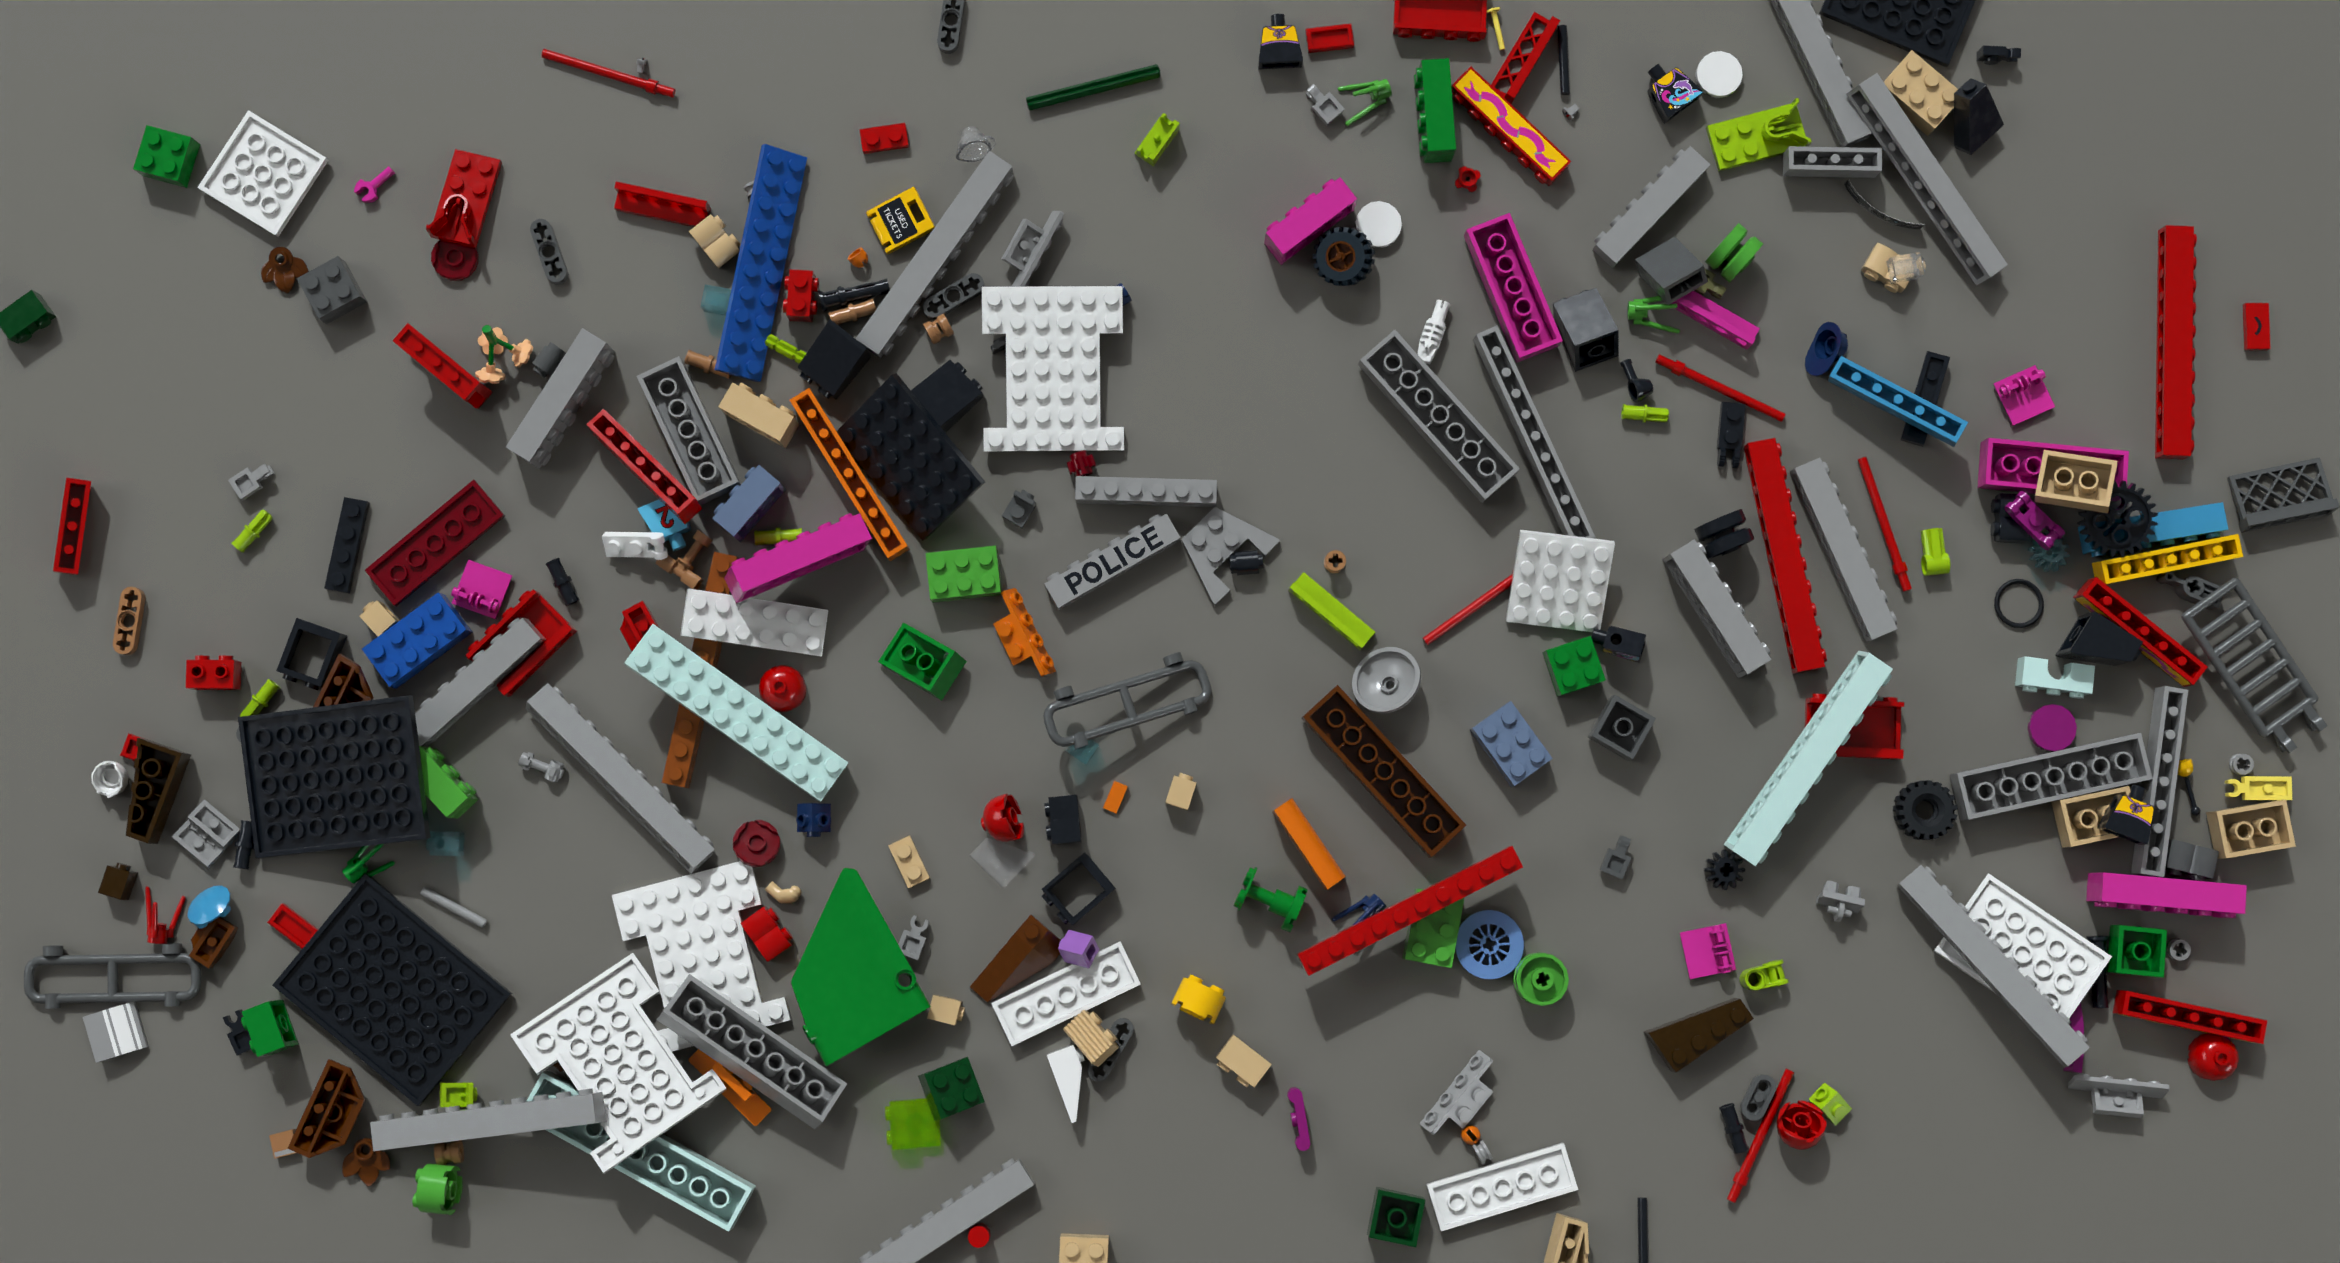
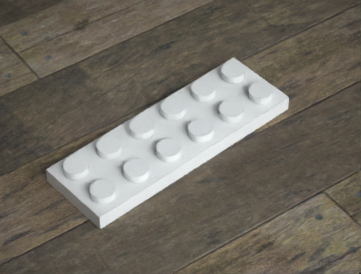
M688 588L680 636L821 657L828 610L748 598L736 604L732 595Z
M1120 941L1099 951L1090 968L1072 964L991 1004L1011 1046H1014L1078 1015L1082 1010H1089L1141 985Z
M1564 1143L1426 1184L1440 1231L1578 1190Z

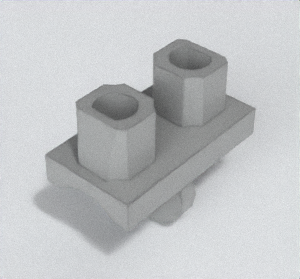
M1827 881L1816 899V904L1826 906L1827 912L1834 914V921L1841 922L1843 916L1850 918L1852 913L1858 914L1860 908L1865 906V899L1861 898V888L1848 886L1845 894L1838 893L1839 884Z

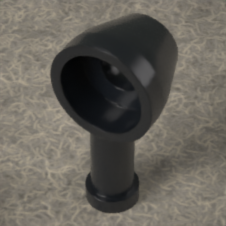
M1626 359L1620 363L1628 379L1629 395L1634 402L1642 401L1653 393V385L1649 379L1637 378L1631 359Z

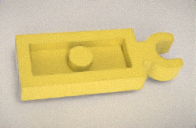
M2243 776L2241 777V783L2236 779L2225 780V784H2232L2234 786L2233 792L2225 793L2226 797H2237L2242 793V800H2292V777Z

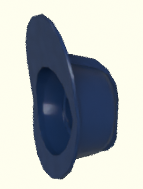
M1826 322L1819 327L1807 352L1805 367L1810 375H1823L1829 370L1834 361L1839 360L1841 356L1844 357L1847 352V334L1841 332L1839 326L1834 322Z

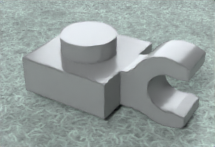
M1314 84L1307 89L1306 95L1316 103L1312 106V110L1326 126L1345 110L1330 92L1324 96Z
M263 464L255 471L247 467L228 481L240 500H245L263 488L260 481L271 477L275 473L270 465L266 466V464Z

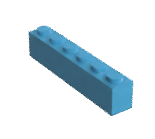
M1843 356L1839 358L1829 376L1828 381L1952 447H1955L1968 424L1967 421Z
M2223 502L2158 512V516L2152 517V521L2157 522L2158 525L2150 527L2155 532V535L2147 534L2146 537L2150 542L2142 541L2141 545L2143 549L2152 548V543L2160 542V546L2175 544L2174 540L2183 539V543L2196 541L2198 540L2197 536L2206 535V539L2220 537V532L2228 530ZM2140 515L2130 517V521L2132 523L2137 522ZM2115 519L2117 523L2122 521L2121 519ZM2106 521L2095 522L2097 527H2102ZM2079 526L2078 532L2082 553H2091L2092 557L2103 556L2100 553V547L2096 550L2091 548L2094 541L2090 543L2084 541L2088 534H2080V531L2085 526ZM2110 528L2105 530V532L2103 533L2104 536L2108 534ZM2123 529L2117 530L2114 534L2116 541H2121L2125 536Z

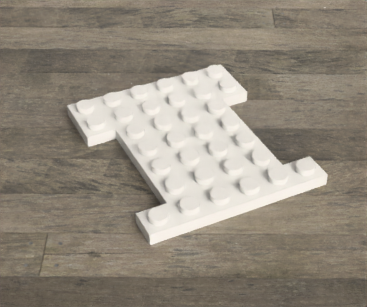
M1122 286L982 287V334H1006L1007 428H983L984 452L1124 451V427H1101L1100 334H1123Z
M739 861L612 895L622 940L627 941L642 936L647 937L664 1008L690 974L765 1027L791 1020L786 997L762 1002L745 930L740 924L742 922L740 910L763 905L753 867ZM669 1028L658 1030V1033L671 1052L694 1046Z
M634 953L510 1034L537 1075L559 1062L577 1090L593 1088V1093H603L606 1121L599 1123L610 1139L590 1152V1154L604 1174L727 1090L713 1069L692 1082L649 1020L641 1005L658 995L660 991Z

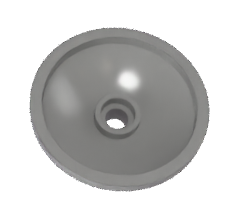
M1385 647L1377 649L1365 656L1356 667L1352 678L1353 693L1358 702L1371 712L1391 713L1406 706L1418 692L1421 683V670L1415 658L1401 648ZM1394 684L1393 688L1388 689L1390 685Z

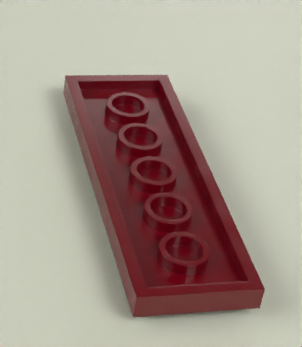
M473 479L366 568L365 572L391 603L397 607L504 518L505 515L477 481Z

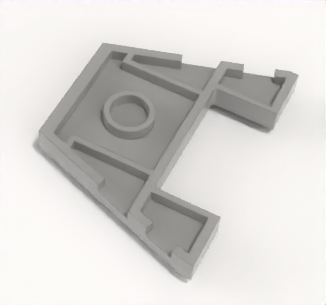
M1214 507L1182 538L1191 561L1214 605L1230 591L1214 574L1229 558V555H1232L1246 540H1249L1264 556L1280 542L1278 538L1217 507Z

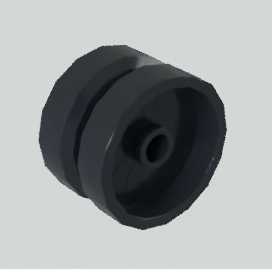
M1742 509L1721 516L1694 529L1699 541H1705L1714 537V541L1704 546L1707 559L1726 555L1742 548V545L1755 540L1750 528H1743L1738 531L1734 529L1743 525L1746 521Z

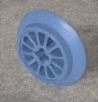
M1483 910L1472 914L1461 924L1455 950L1461 965L1469 973L1482 979H1497L1512 972L1519 964L1523 955L1524 940L1519 926L1508 915L1495 910ZM1484 924H1486V936L1480 928ZM1490 924L1496 925L1492 935L1490 934ZM1476 928L1478 929L1482 938H1479L1472 934ZM1499 928H1501L1504 934L1496 938L1495 936ZM1507 935L1509 940L1508 943L1498 942L1500 939ZM1470 937L1478 940L1479 944H1469ZM1486 938H1489L1490 941H1495L1492 951H1489L1488 948H1483ZM1509 945L1508 952L1499 949V946ZM1469 947H1480L1477 951L1473 952L1472 954L1470 953ZM1482 951L1483 953L1477 962L1473 956ZM1496 951H1499L1505 955V958L1502 961L1498 957ZM1487 954L1488 965H1483L1482 961ZM1492 954L1494 955V957H1495L1496 960L1498 961L1497 964L1492 965V960H1491V955H1492Z

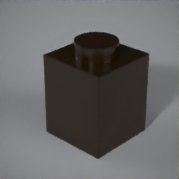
M117 862L116 866L107 865L98 893L119 900H129L138 872L131 871V866Z

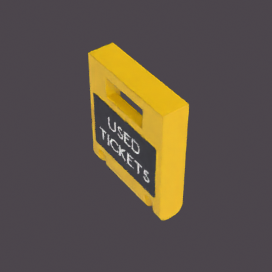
M914 186L866 212L868 218L877 215L870 220V223L882 246L891 243L890 246L884 249L886 254H890L923 237L935 228ZM916 202L925 218L918 223L909 206Z

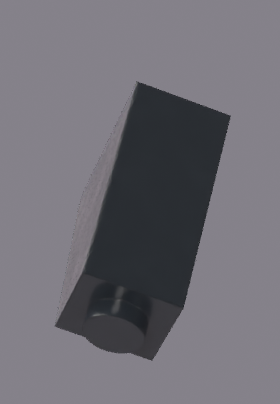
M1970 78L1954 93V146L1956 149L1972 155L2004 123L1987 84Z

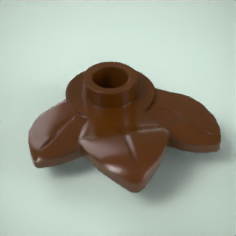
M276 247L270 252L269 261L263 265L261 277L264 283L274 281L278 289L284 293H289L294 286L295 278L306 274L309 270L306 263L301 258L293 257L289 249ZM279 254H282L285 258L283 263L277 261Z
M360 1139L355 1143L353 1152L344 1158L342 1166L343 1176L349 1177L358 1173L361 1180L367 1186H371L378 1179L379 1170L385 1171L390 1169V1158L382 1150L373 1151L372 1139ZM364 1146L370 1148L369 1154L363 1152Z

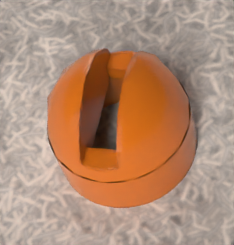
M860 247L849 255L848 260L853 266L862 268L864 267L862 262L868 263V255Z
M1468 1125L1462 1129L1461 1138L1466 1144L1474 1145L1480 1140L1481 1134L1477 1127ZM1468 1130L1476 1137L1474 1141L1466 1133Z

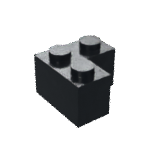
M1077 795L1048 797L1049 803H1044L1045 815L1050 817V826H1046L1047 840H1052L1053 845L1081 843Z

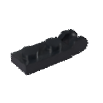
M1721 403L1717 438V466H1724L1726 450L1733 451L1731 459L1732 468H1738L1746 404Z

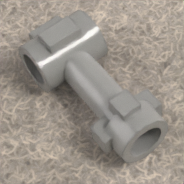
M522 753L518 762L522 769L528 771L531 767L545 772L544 778L552 782H558L562 778L565 771L563 763L551 760L548 764L535 759L534 753Z

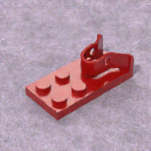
M455 149L434 221L430 225H426V230L431 238L477 248L502 165L500 159Z

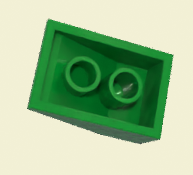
M903 623L878 662L942 701L967 661L956 651Z

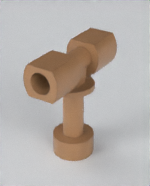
M699 530L693 535L692 538L696 541L683 559L678 557L674 560L668 555L667 558L657 560L655 563L668 573H674L681 578V582L696 590L702 584L703 579L692 572L694 567L690 564L702 547L708 548L713 541Z

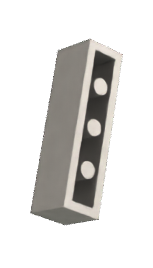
M1789 146L1783 153V176L1875 178L1882 171V148Z

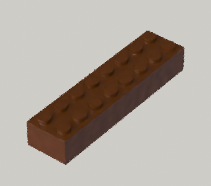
M1338 685L1301 718L1429 858L1433 857L1466 826L1460 817Z

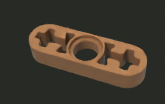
M136 587L125 588L120 596L113 648L117 653L123 655L133 654L137 650L146 596L141 589ZM134 594L138 596V599L133 600V602L128 600L129 595ZM131 606H132V608H135V609H136V612H135V611H131V610H126V607L131 608ZM132 614L135 618V623L132 627L127 628L123 622L124 618ZM122 630L133 632V634H123ZM127 640L128 642H130V647H125L124 650V647L121 646V642H125Z

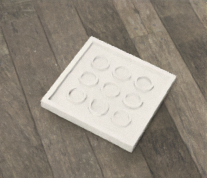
M248 110L197 188L279 237L327 164L328 159Z
M1520 530L1506 622L1593 632L1594 628L1600 630L1615 542Z

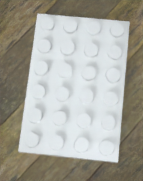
M1989 873L1965 905L1970 912L1968 916L1973 922L1977 920L1986 929L1985 935L1990 940L1995 939L2003 948L2001 952L2007 958L2012 957L2020 966L2018 970L2024 977L2026 975L2031 977L2037 984L2035 989L2041 995L2046 994L2054 1003L2052 1007L2058 1013H2064L2068 1018L2071 1017L2112 957ZM1943 937L1934 952L1993 991Z

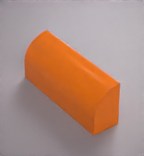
M1293 798L1272 811L1325 890H1328L1346 877Z

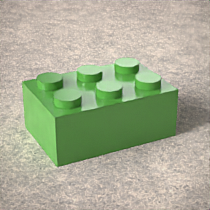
M996 545L925 553L929 593L932 603L1001 595L1002 589Z
M419 745L425 795L447 818H460L479 800L475 796L477 791L468 782L464 783L459 778L461 774L454 766H448L443 761L445 757L437 748L432 749L430 746L424 747Z
M1415 889L1414 894L1423 889ZM1464 898L1409 925L1402 959L1452 968Z

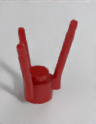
M147 886L145 888L147 942L167 944V939L173 938L174 928L186 897H181L169 929H167V924L158 923V904L154 902L152 907L150 887Z

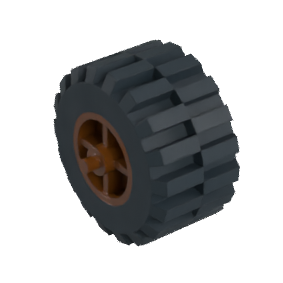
M1336 227L1333 230L1326 231L1324 236H1320L1318 239L1320 241L1319 244L1314 246L1316 254H1313L1312 259H1316V263L1313 264L1314 268L1319 270L1318 275L1324 277V281L1336 286H1349L1358 284L1359 281H1363L1366 278V274H1370L1372 271L1370 268L1371 264L1375 262V259H1372L1375 250L1371 249L1373 244L1371 240L1366 239L1367 236L1364 233H1360L1355 228Z

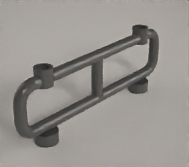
M1181 652L1163 658L1166 666L1164 668L1074 695L1072 686L1060 688L1054 691L1056 701L1050 703L1044 711L1043 717L1048 735L1056 745L1062 747L1074 745L1075 750L1088 746V740L1181 711H1184L1185 715L1198 711L1197 706L1206 703L1211 695V684L1204 667L1196 661L1183 662ZM1186 670H1194L1197 673L1202 687V693L1199 696L1137 715L1128 688ZM1119 691L1128 716L1127 719L1085 732H1079L1069 737H1061L1058 734L1053 720L1055 711Z
M182 943L162 944V954L63 955V945L43 946V956L31 959L24 970V991L26 996L35 1003L45 1004V1009L60 1008L61 1003L165 1001V1006L167 1007L180 1006V1001L191 1000L198 994L201 987L200 963L191 958L189 954L182 953ZM187 963L191 967V987L187 991L118 993V964ZM108 964V993L38 994L34 989V971L37 966Z

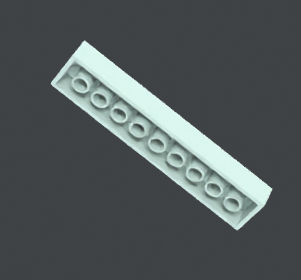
M654 624L651 625L624 662V665L817 801H822L848 764L846 760Z
M1858 651L1728 837L1724 846L1754 866L1758 863L1761 864L1768 855L1767 849L1772 843L1775 844L1782 835L1781 829L1785 824L1788 825L1796 815L1794 811L1799 804L1802 805L1809 797L1808 790L1813 784L1816 785L1821 780L1824 767L1826 765L1829 766L1837 756L1836 750L1840 745L1843 746L1848 741L1851 735L1849 732L1854 725L1857 726L1864 717L1863 711L1866 707L1871 706L1878 697L1876 693L1881 686L1884 687L1892 677L1890 673L1893 668L1869 652Z
M550 1071L542 1072L527 1101H533V1096L548 1094L549 1098H556V1093L571 1091V1096L579 1094L574 1084ZM600 1123L547 1129L548 1132L588 1154L610 1139ZM664 1134L614 1167L728 1232L734 1228L756 1188V1185Z

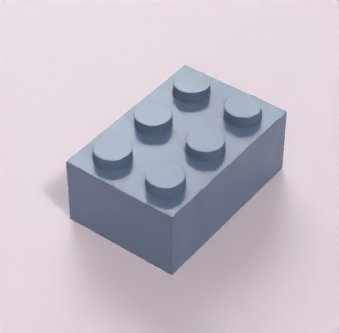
M760 465L756 468L752 467L744 477L746 480L741 486L736 485L729 493L730 498L725 504H719L713 512L715 516L712 519L740 543L786 491L785 487Z
M1511 701L1470 729L1510 787L1517 785L1553 759Z

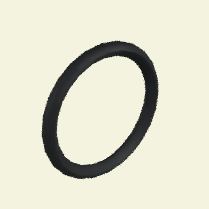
M2013 579L2005 582L1998 589L1994 599V606L1998 617L2005 624L2014 628H2024L2034 624L2040 618L2044 608V601L2040 590L2033 583L2024 579ZM2010 585H2027L2032 588L2038 597V611L2031 620L2025 623H2015L2008 620L2000 610V596Z

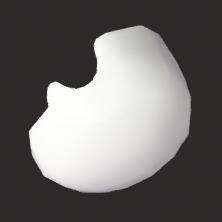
M103 761L95 767L91 774L92 785L96 789L97 794L111 798L124 791L128 785L129 775L120 763Z

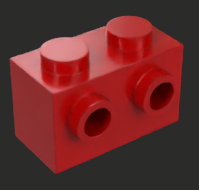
M789 269V276H785L784 283L785 290H788L787 299L783 300V313H786L789 321L813 322V315L817 314V301H814L815 292H818L819 278H816L814 272L810 270Z
M204 655L195 656V660H186V688L192 690H241V662L233 660L234 656L226 655L219 656V660H210V656Z

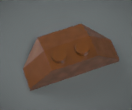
M338 654L313 707L373 700V694L360 665L342 654Z
M328 1059L287 1149L311 1158L346 1144L366 1100L352 1068Z

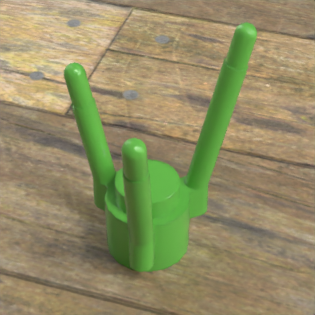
M1387 79L1338 87V91L1361 89L1353 92V96L1370 93L1372 100L1377 99L1375 103L1346 121V126L1357 121L1379 105L1387 103L1386 98L1392 96L1391 87Z
M1660 296L1628 301L1627 317L1628 320H1633V324H1641L1668 332L1680 333L1679 329L1643 320V317H1647L1648 310L1677 308V304L1647 305V303L1663 300Z

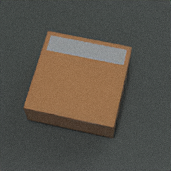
M295 1129L269 1135L274 1159L296 1153L287 1149Z

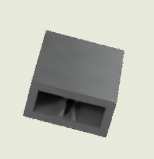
M1676 237L1635 259L1639 276L1667 305L1708 282L1704 265Z

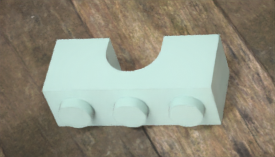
M2024 656L2018 658L2015 686L2023 687L2022 691L2037 692V689L2046 690L2048 695L2060 696L2061 692L2069 693L2070 698L2084 699V695H2089L2093 692L2095 666L2079 663L2065 664L2063 675L2057 680L2051 677L2048 672V659Z

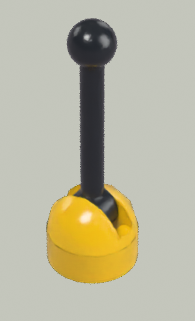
M2192 759L2179 760L2177 775L2184 777L2192 805L2191 814L2197 816L2201 810L2196 805L2189 780V775L2193 772Z

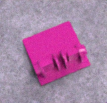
M2036 365L1993 383L2013 426L2055 407L2043 382V379L2046 378L2045 372L2042 369L2038 370Z
M468 560L458 588L454 587L451 596H454L452 604L496 619L512 575Z
M1726 923L1680 932L1689 979L1736 970Z

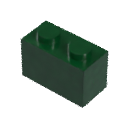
M30 290L0 312V328L9 340L19 344L28 341L38 329L49 326L51 320L56 315L40 294Z

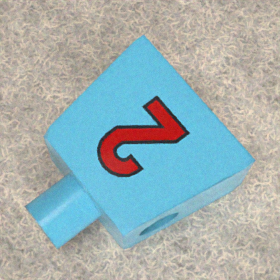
M659 499L637 508L650 530L663 533L665 542L669 540L673 551L686 547L682 534L691 531L690 522L684 524Z

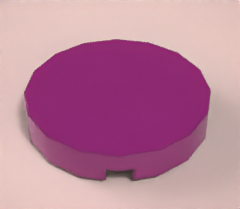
M2051 704L2038 708L2033 712L2030 722H2028L2030 739L2037 747L2046 751L2062 750L2069 746L2076 736L2077 726L2075 718L2069 710L2060 705Z

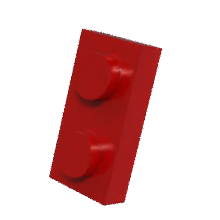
M905 123L859 129L863 154L909 147Z

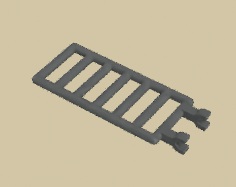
M2232 578L2181 615L2182 620L2261 737L2266 738L2272 734L2280 751L2290 753L2297 746L2282 728L2286 723L2302 713L2311 731L2316 729L2321 731L2327 727L2325 721L2312 707L2318 701L2317 694L2238 578ZM2234 589L2241 601L2200 629L2193 617ZM2248 609L2254 621L2213 649L2206 637L2242 611ZM2260 628L2267 640L2226 668L2219 656ZM2274 648L2281 659L2239 687L2232 676L2265 652ZM2287 667L2293 679L2252 707L2245 695ZM2299 686L2307 698L2265 726L2258 715Z

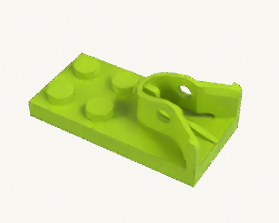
M1795 98L1791 104L1707 125L1706 131L1718 172L1783 155L1789 146L1808 147L1812 141L1811 138L1806 137L1797 108L1800 102L1799 98Z

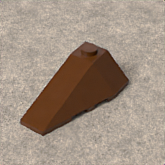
M1031 914L972 983L970 988L986 1002L991 1001L1051 965L1060 955L1058 947L1061 939Z

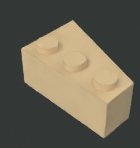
M1556 1213L1544 1263H1588V1223L1574 1217Z

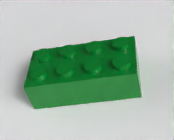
M1449 58L1421 60L1419 68H1416V75H1414V89H1418L1415 107L1416 111H1420L1419 120H1417V132L1422 134L1421 142H1419V156H1423L1424 163L1451 162L1456 151L1450 61Z

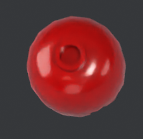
M774 666L767 670L760 679V698L775 711H791L800 706L805 699L807 690L805 680L801 673L791 666Z
M1007 793L991 799L983 811V818H981L982 828L997 841H1013L1022 838L1024 834V823H1019L1017 814L1022 815L1021 810L1011 794L1008 795Z
M2205 1033L2194 1038L2189 1045L2188 1064L2192 1072L2198 1077L2210 1081L2224 1080L2237 1069L2239 1062L2238 1050L2227 1037Z
M1798 1101L1793 1104L1789 1102L1780 1109L1777 1118V1131L1783 1142L1789 1147L1806 1150L1816 1146L1821 1141L1827 1123L1822 1116L1823 1112L1814 1104L1806 1101Z

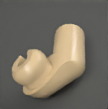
M773 881L765 889L766 892L781 904L796 902L802 893L798 886H792L790 889H781Z

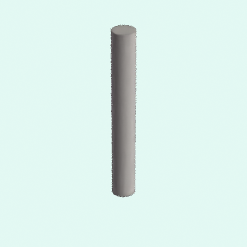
M424 887L420 893L423 897L481 928H484L487 923V919L427 887Z

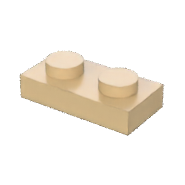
M910 835L888 845L908 888L930 879Z

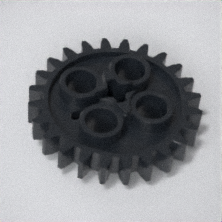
M2114 481L2111 500L2115 496L2121 498V504L2118 508L2114 509L2110 504L2108 513L2089 510L2078 512V515L2084 517V520L2077 522V524L2085 526L2080 531V534H2088L2084 541L2086 543L2094 541L2091 546L2092 549L2096 550L2100 547V553L2103 555L2109 550V556L2114 557L2116 551H2118L2120 557H2124L2125 550L2133 555V547L2142 550L2141 542H2150L2146 537L2147 534L2155 535V532L2150 527L2158 525L2157 522L2152 521V517L2158 516V513L2151 512L2150 510L2156 504L2147 503L2151 495L2142 496L2144 489L2139 488L2135 491L2136 484L2131 483L2127 488L2126 481H2121L2119 487L2116 481ZM2128 502H2132V505L2125 510ZM2138 510L2140 518L2137 522L2132 523L2130 521V514ZM2115 514L2120 515L2121 523L2115 522L2116 520L2113 518ZM2099 515H2104L2106 518V522L2102 527H2097L2095 524V520ZM2110 528L2108 534L2104 536L2103 533L2105 532V530ZM2123 529L2125 533L2124 538L2121 541H2116L2114 538L2115 532Z

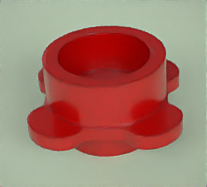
M1466 166L1460 167L1458 170L1459 177L1455 180V186L1457 188H1466L1469 192H1474L1477 189V180L1481 177L1480 172Z

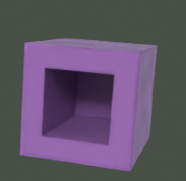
M1068 930L1065 937L1061 939L1058 950L1064 962L1090 968L1099 951V947L1092 935Z

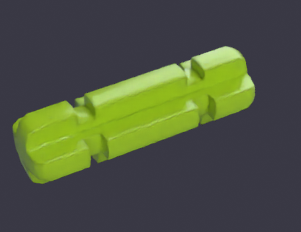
M769 334L765 340L766 346L772 350L775 349L776 352L791 360L795 359V362L799 364L806 355V352L798 351L795 346L782 339L779 341L778 337Z

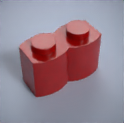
M764 906L740 924L766 961L769 962L793 945L790 941L793 939V936L786 927L782 929L779 926L777 920L780 918L772 907L768 909Z

